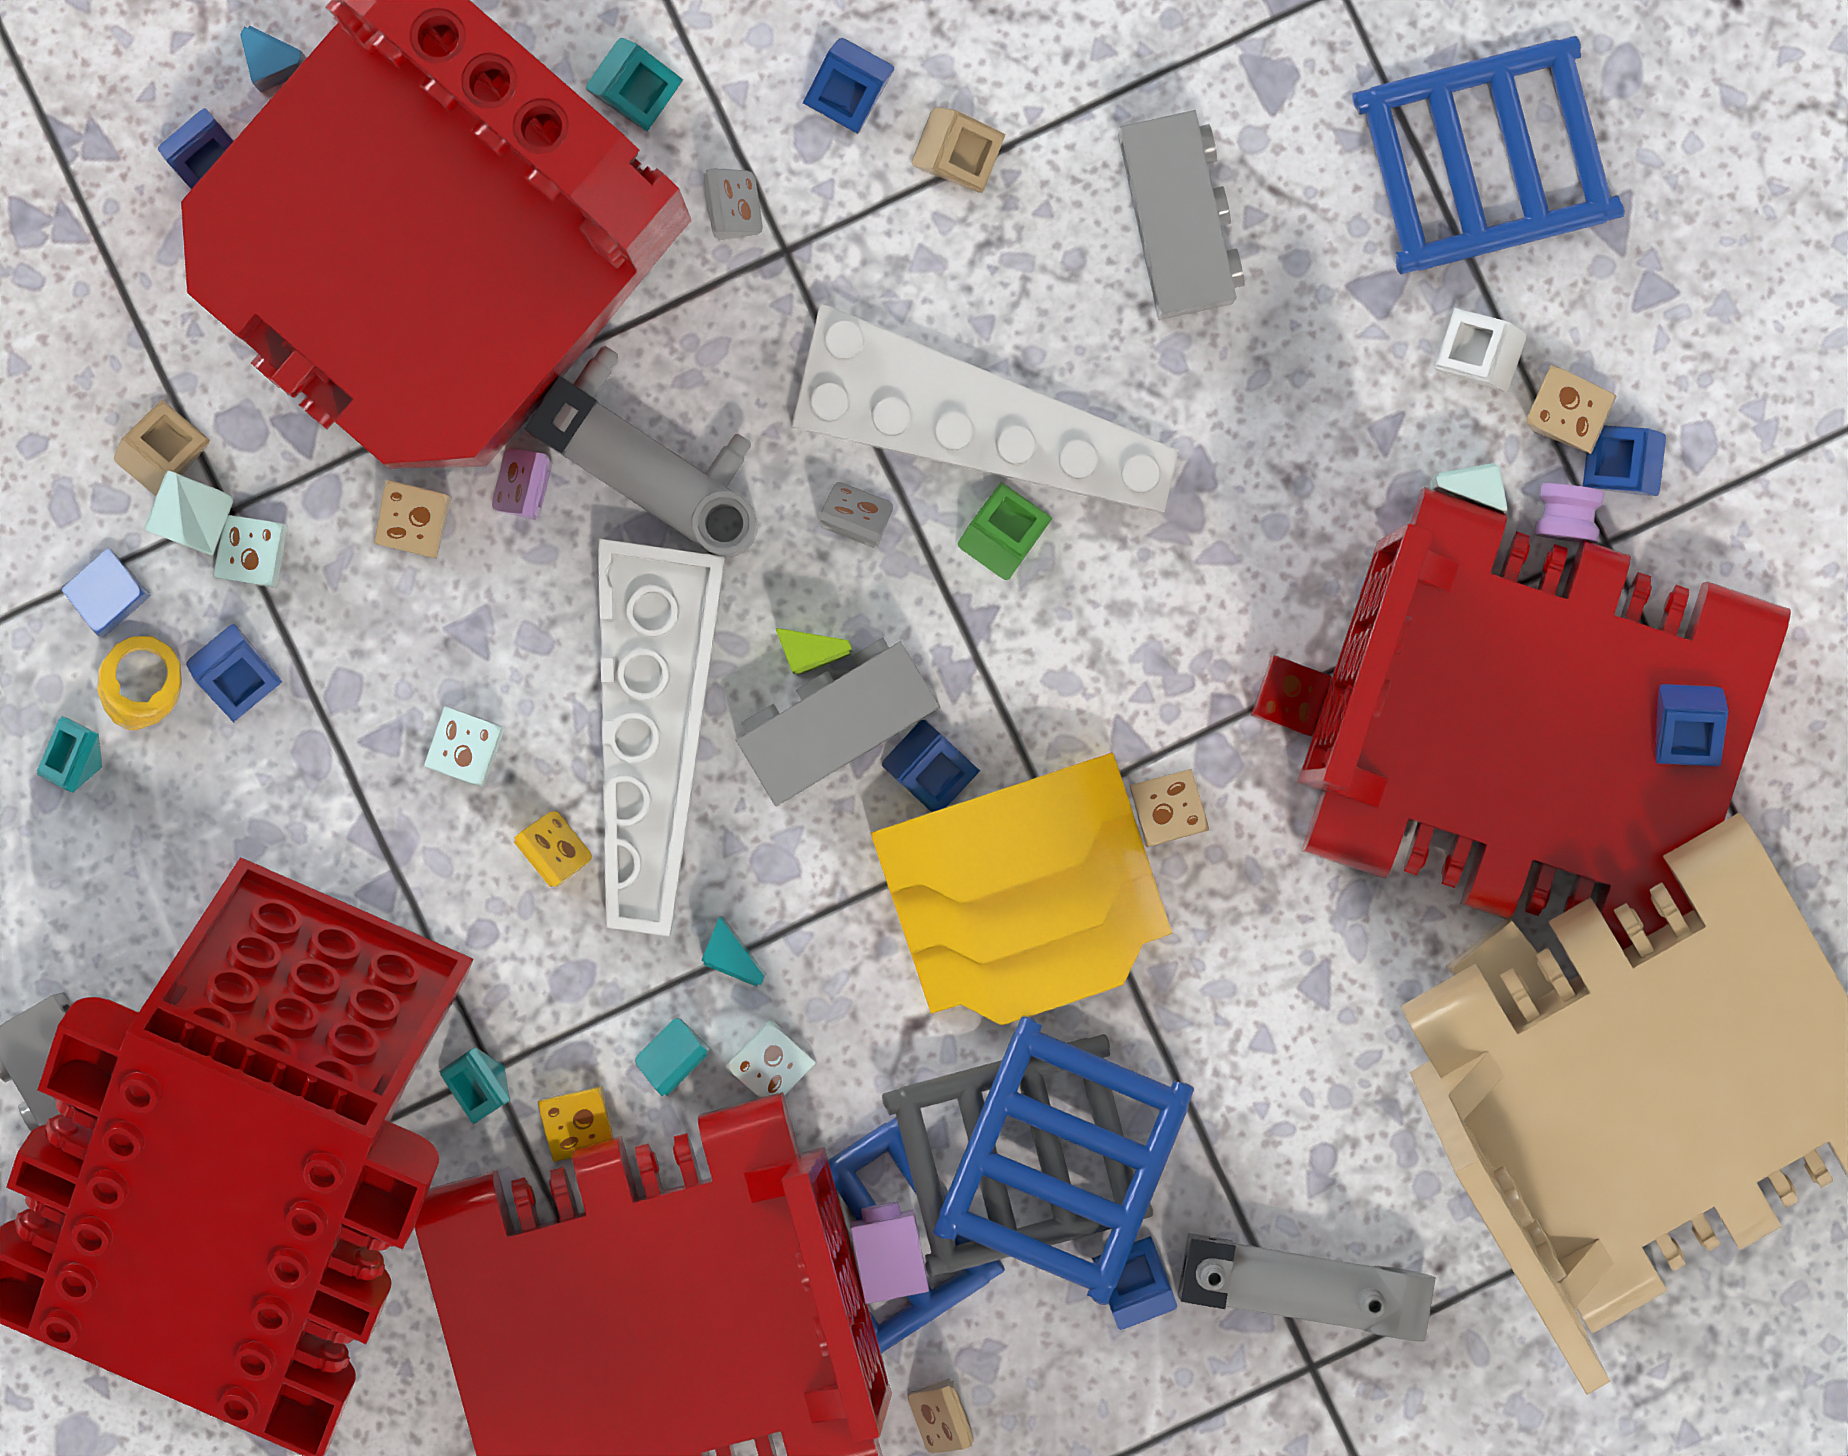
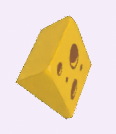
M556 811L547 813L514 837L515 845L549 887H559L592 859L591 852L560 813Z
M603 1086L537 1101L553 1162L572 1158V1151L576 1148L614 1138Z

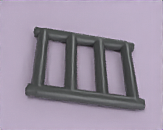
M1105 1034L1068 1042L1072 1046L1103 1059L1110 1056V1043ZM1031 1056L1019 1085L1021 1094L1051 1106L1043 1075L1062 1071L1063 1069ZM1002 1060L903 1086L897 1090L882 1094L883 1105L889 1115L896 1114L931 1249V1253L925 1255V1268L930 1277L944 1273H953L1010 1257L974 1241L956 1245L955 1240L949 1238L942 1239L934 1235L933 1231L939 1219L944 1197L921 1108L957 1099L969 1142L985 1103L982 1092L990 1090ZM1083 1078L1094 1124L1124 1136L1112 1090ZM1030 1125L1041 1171L1071 1184L1059 1137ZM995 1144L993 1152L998 1153ZM1103 1156L1114 1201L1122 1205L1134 1175L1133 1169ZM982 1176L979 1183L989 1220L1052 1246L1110 1230L1106 1226L1053 1204H1050L1053 1219L1017 1228L1006 1185L986 1176ZM1151 1203L1149 1204L1144 1219L1153 1216V1208Z

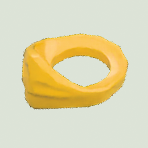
M131 636L115 644L102 661L98 670L97 692L103 709L115 724L127 730H139L159 723L172 711L180 697L182 688L181 663L171 647L153 636ZM138 650L150 651L158 655L165 663L167 669V679L162 689L152 694L148 702L131 701L120 695V684L116 678L117 666L121 659L127 654Z

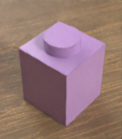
M899 1202L883 1203L861 1209L863 1219L852 1221L850 1229L865 1304L929 1292V1282L914 1209L901 1212Z

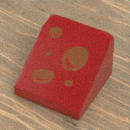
M1272 655L1251 716L1311 737L1332 676L1288 659Z

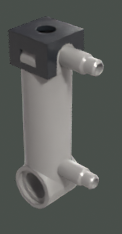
M602 346L595 357L588 361L574 384L561 376L558 377L524 428L530 435L563 457L568 458L710 554L733 558L744 553L753 544L758 533L757 518L753 508L742 496L727 488L743 464L744 456L751 447L749 440L740 434H735L728 445L721 449L707 472L704 473L594 399L610 376L611 368L618 359V354L612 349ZM722 507H730L737 510L743 518L741 533L729 542L714 540L707 530V522L710 515Z
M1188 1233L1177 1296L1184 1303L1219 1309L1231 1307L1355 1328L1396 1339L1425 1341L1436 1277L1399 1268L1372 1267L1237 1244L1228 1239Z

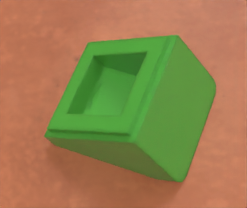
M1000 482L958 541V547L1002 579L1009 580L1053 518L1003 482Z

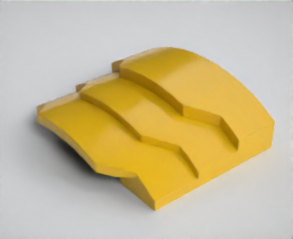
M1113 752L870 833L931 1014L963 1005L1000 1025L1018 1021L1022 1016L1030 1017L1124 985L1142 945L1172 934Z

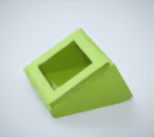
M776 628L793 674L796 673L797 676L851 655L850 652L853 651L849 640Z

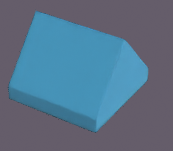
M250 25L248 28L244 26L240 34L252 84L260 93L286 82L307 58L301 50Z

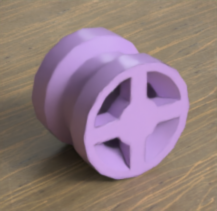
M1542 483L1539 497L1545 504L1543 517L1536 521L1534 535L1573 542L1585 540L1597 543L1599 528L1594 523L1596 509L1603 505L1604 491L1575 485Z

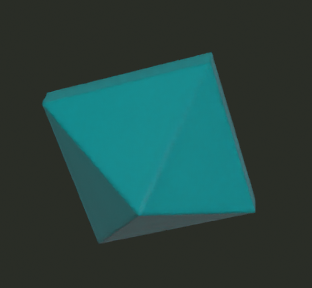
M61 716L39 764L37 775L74 793L102 768L99 734L69 718Z
M476 1047L439 1071L440 1076L473 1124L510 1101L505 1067Z

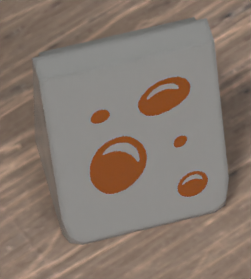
M717 168L706 170V174L703 175L714 238L717 237L719 241L760 234L763 225L754 174L748 170Z
M837 482L821 510L818 521L824 529L874 548L879 546L892 513L893 504L888 500L848 484Z

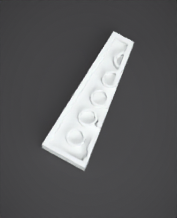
M823 304L819 306L792 423L793 429L1162 514L1165 512L1179 450L843 311Z
M600 539L598 559L603 710L606 928L670 937L726 558L723 556Z

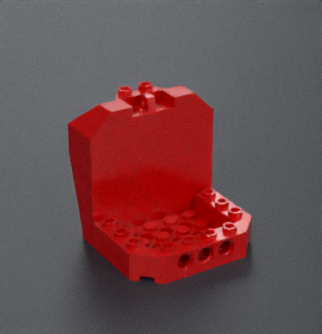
M331 0L325 8L334 15L333 18L338 23L181 201L187 294L258 353L250 363L272 383L292 398H296L302 391L306 396L298 405L327 430L335 422L388 468L486 467L535 412L558 377H564L692 220L680 189L658 168L652 170L649 166L642 170L640 168L642 163L636 159L640 150L621 131L470 0Z

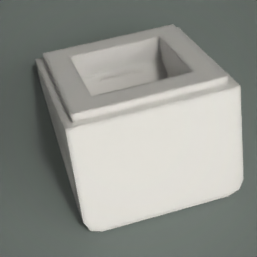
M1454 308L1434 368L1495 390L1508 392L1526 341V332L1511 322Z

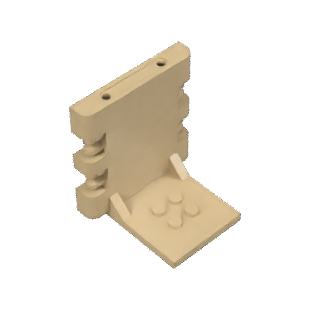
M1740 812L1663 856L1691 904L1693 911L1682 916L1663 883L1650 889V893L1652 894L1651 901L1660 916L1665 917L1668 925L1646 937L1640 918L1634 909L1629 908L1627 903L1614 910L1633 944L1623 951L1590 897L1549 921L1551 928L1579 976L1567 981L1551 951L1547 948L1536 954V957L1538 958L1537 965L1545 979L1551 982L1555 988L1551 992L1532 1002L1529 996V988L1522 976L1515 973L1513 968L1500 975L1519 1007V1010L1509 1016L1506 1015L1476 963L1400 1006L1412 1031L1430 1060L1409 1073L1451 1166L1586 1395L1606 1385L1610 1380L1575 1308H1577L1593 1334L1666 1293L1668 1290L1643 1248L1645 1245L1655 1240L1674 1272L1686 1265L1684 1262L1685 1255L1676 1240L1670 1238L1668 1232L1691 1221L1693 1233L1700 1245L1706 1247L1708 1252L1721 1245L1703 1214L1713 1207L1739 1251L1769 1235L1782 1226L1757 1182L1768 1177L1785 1208L1798 1202L1796 1197L1797 1191L1789 1177L1784 1175L1781 1169L1803 1157L1805 1161L1804 1167L1813 1182L1819 1184L1820 1188L1833 1182V1178L1816 1150L1828 1143L1848 1178V995L1764 847Z

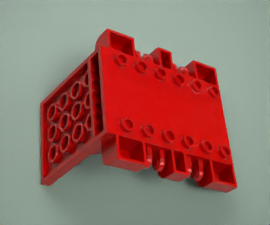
M1424 487L1421 489L1411 522L1376 543L1297 781L1299 784L1321 791L1301 851L1386 879L1395 861L1407 822L1410 820L1416 822L1417 826L1405 860L1404 872L1417 876L1420 869L1424 867L1429 854L1428 847L1434 829L1455 835L1450 853L1447 855L1441 871V884L1452 888L1456 887L1463 872L1472 842L1479 843L1460 901L1461 905L1510 920L1521 897L1532 861L1538 863L1526 901L1525 912L1539 916L1547 906L1556 870L1576 876L1563 913L1589 899L1595 882L1602 884L1595 905L1623 951L1633 944L1614 912L1618 907L1627 903L1629 908L1635 910L1643 924V931L1646 937L1668 925L1665 917L1660 916L1651 901L1652 894L1650 889L1660 883H1663L1682 916L1693 911L1691 904L1663 856L1725 820L1787 633L1791 610L1706 581L1701 585L1685 636L1682 638L1677 636L1689 598L1688 588L1675 585L1665 601L1664 614L1659 629H1655L1639 623L1644 605H1646L1652 590V576L1637 572L1621 616H1616L1614 614L1628 574L1631 556L1585 540L1579 543L1562 597L1556 596L1555 592L1565 565L1568 548L1554 544L1551 551L1545 557L1542 567L1543 573L1537 589L1517 583L1521 567L1525 563L1530 550V535L1516 531L1511 541L1500 576L1490 574L1505 530L1507 514ZM1660 685L1720 687L1724 690L1729 711L1721 766L1656 763L1657 702Z
M240 857L139 1012L109 999L86 997L75 1001L59 1022L37 1091L55 1098L56 1108L61 1114L48 1118L46 1125H41L31 1131L17 1152L6 1188L24 1195L25 1203L30 1209L18 1213L16 1219L8 1221L0 1227V1324L302 1456H325L332 1443L356 1380V1372L349 1361V1351L345 1344L351 1343L353 1340L367 1344L378 1323L391 1289V1278L385 1269L383 1255L379 1251L393 1246L403 1250L415 1227L439 1164V1154L430 1141L417 1133L391 1123L390 1120L405 1087L465 982L474 959Z
M783 1092L703 1113L698 1116L700 1137L711 1178L702 1180L688 1133L673 1137V1153L677 1165L680 1166L684 1185L663 1191L659 1176V1164L655 1152L652 1151L649 1143L635 1147L636 1160L645 1191V1196L638 1197L622 1136L574 1149L572 1151L573 1166L585 1212H578L564 1167L550 1170L549 1186L552 1196L556 1201L560 1219L540 1224L532 1186L528 1184L525 1177L512 1180V1194L521 1230L514 1231L498 1170L429 1188L414 1228L476 1456H709L708 1451L714 1449L717 1456H736L733 1444L751 1439L755 1441L758 1456H777L771 1435L777 1432H781L787 1456H883L878 1438L881 1435L892 1391L868 1304H865L859 1270L825 1147L800 1153Z

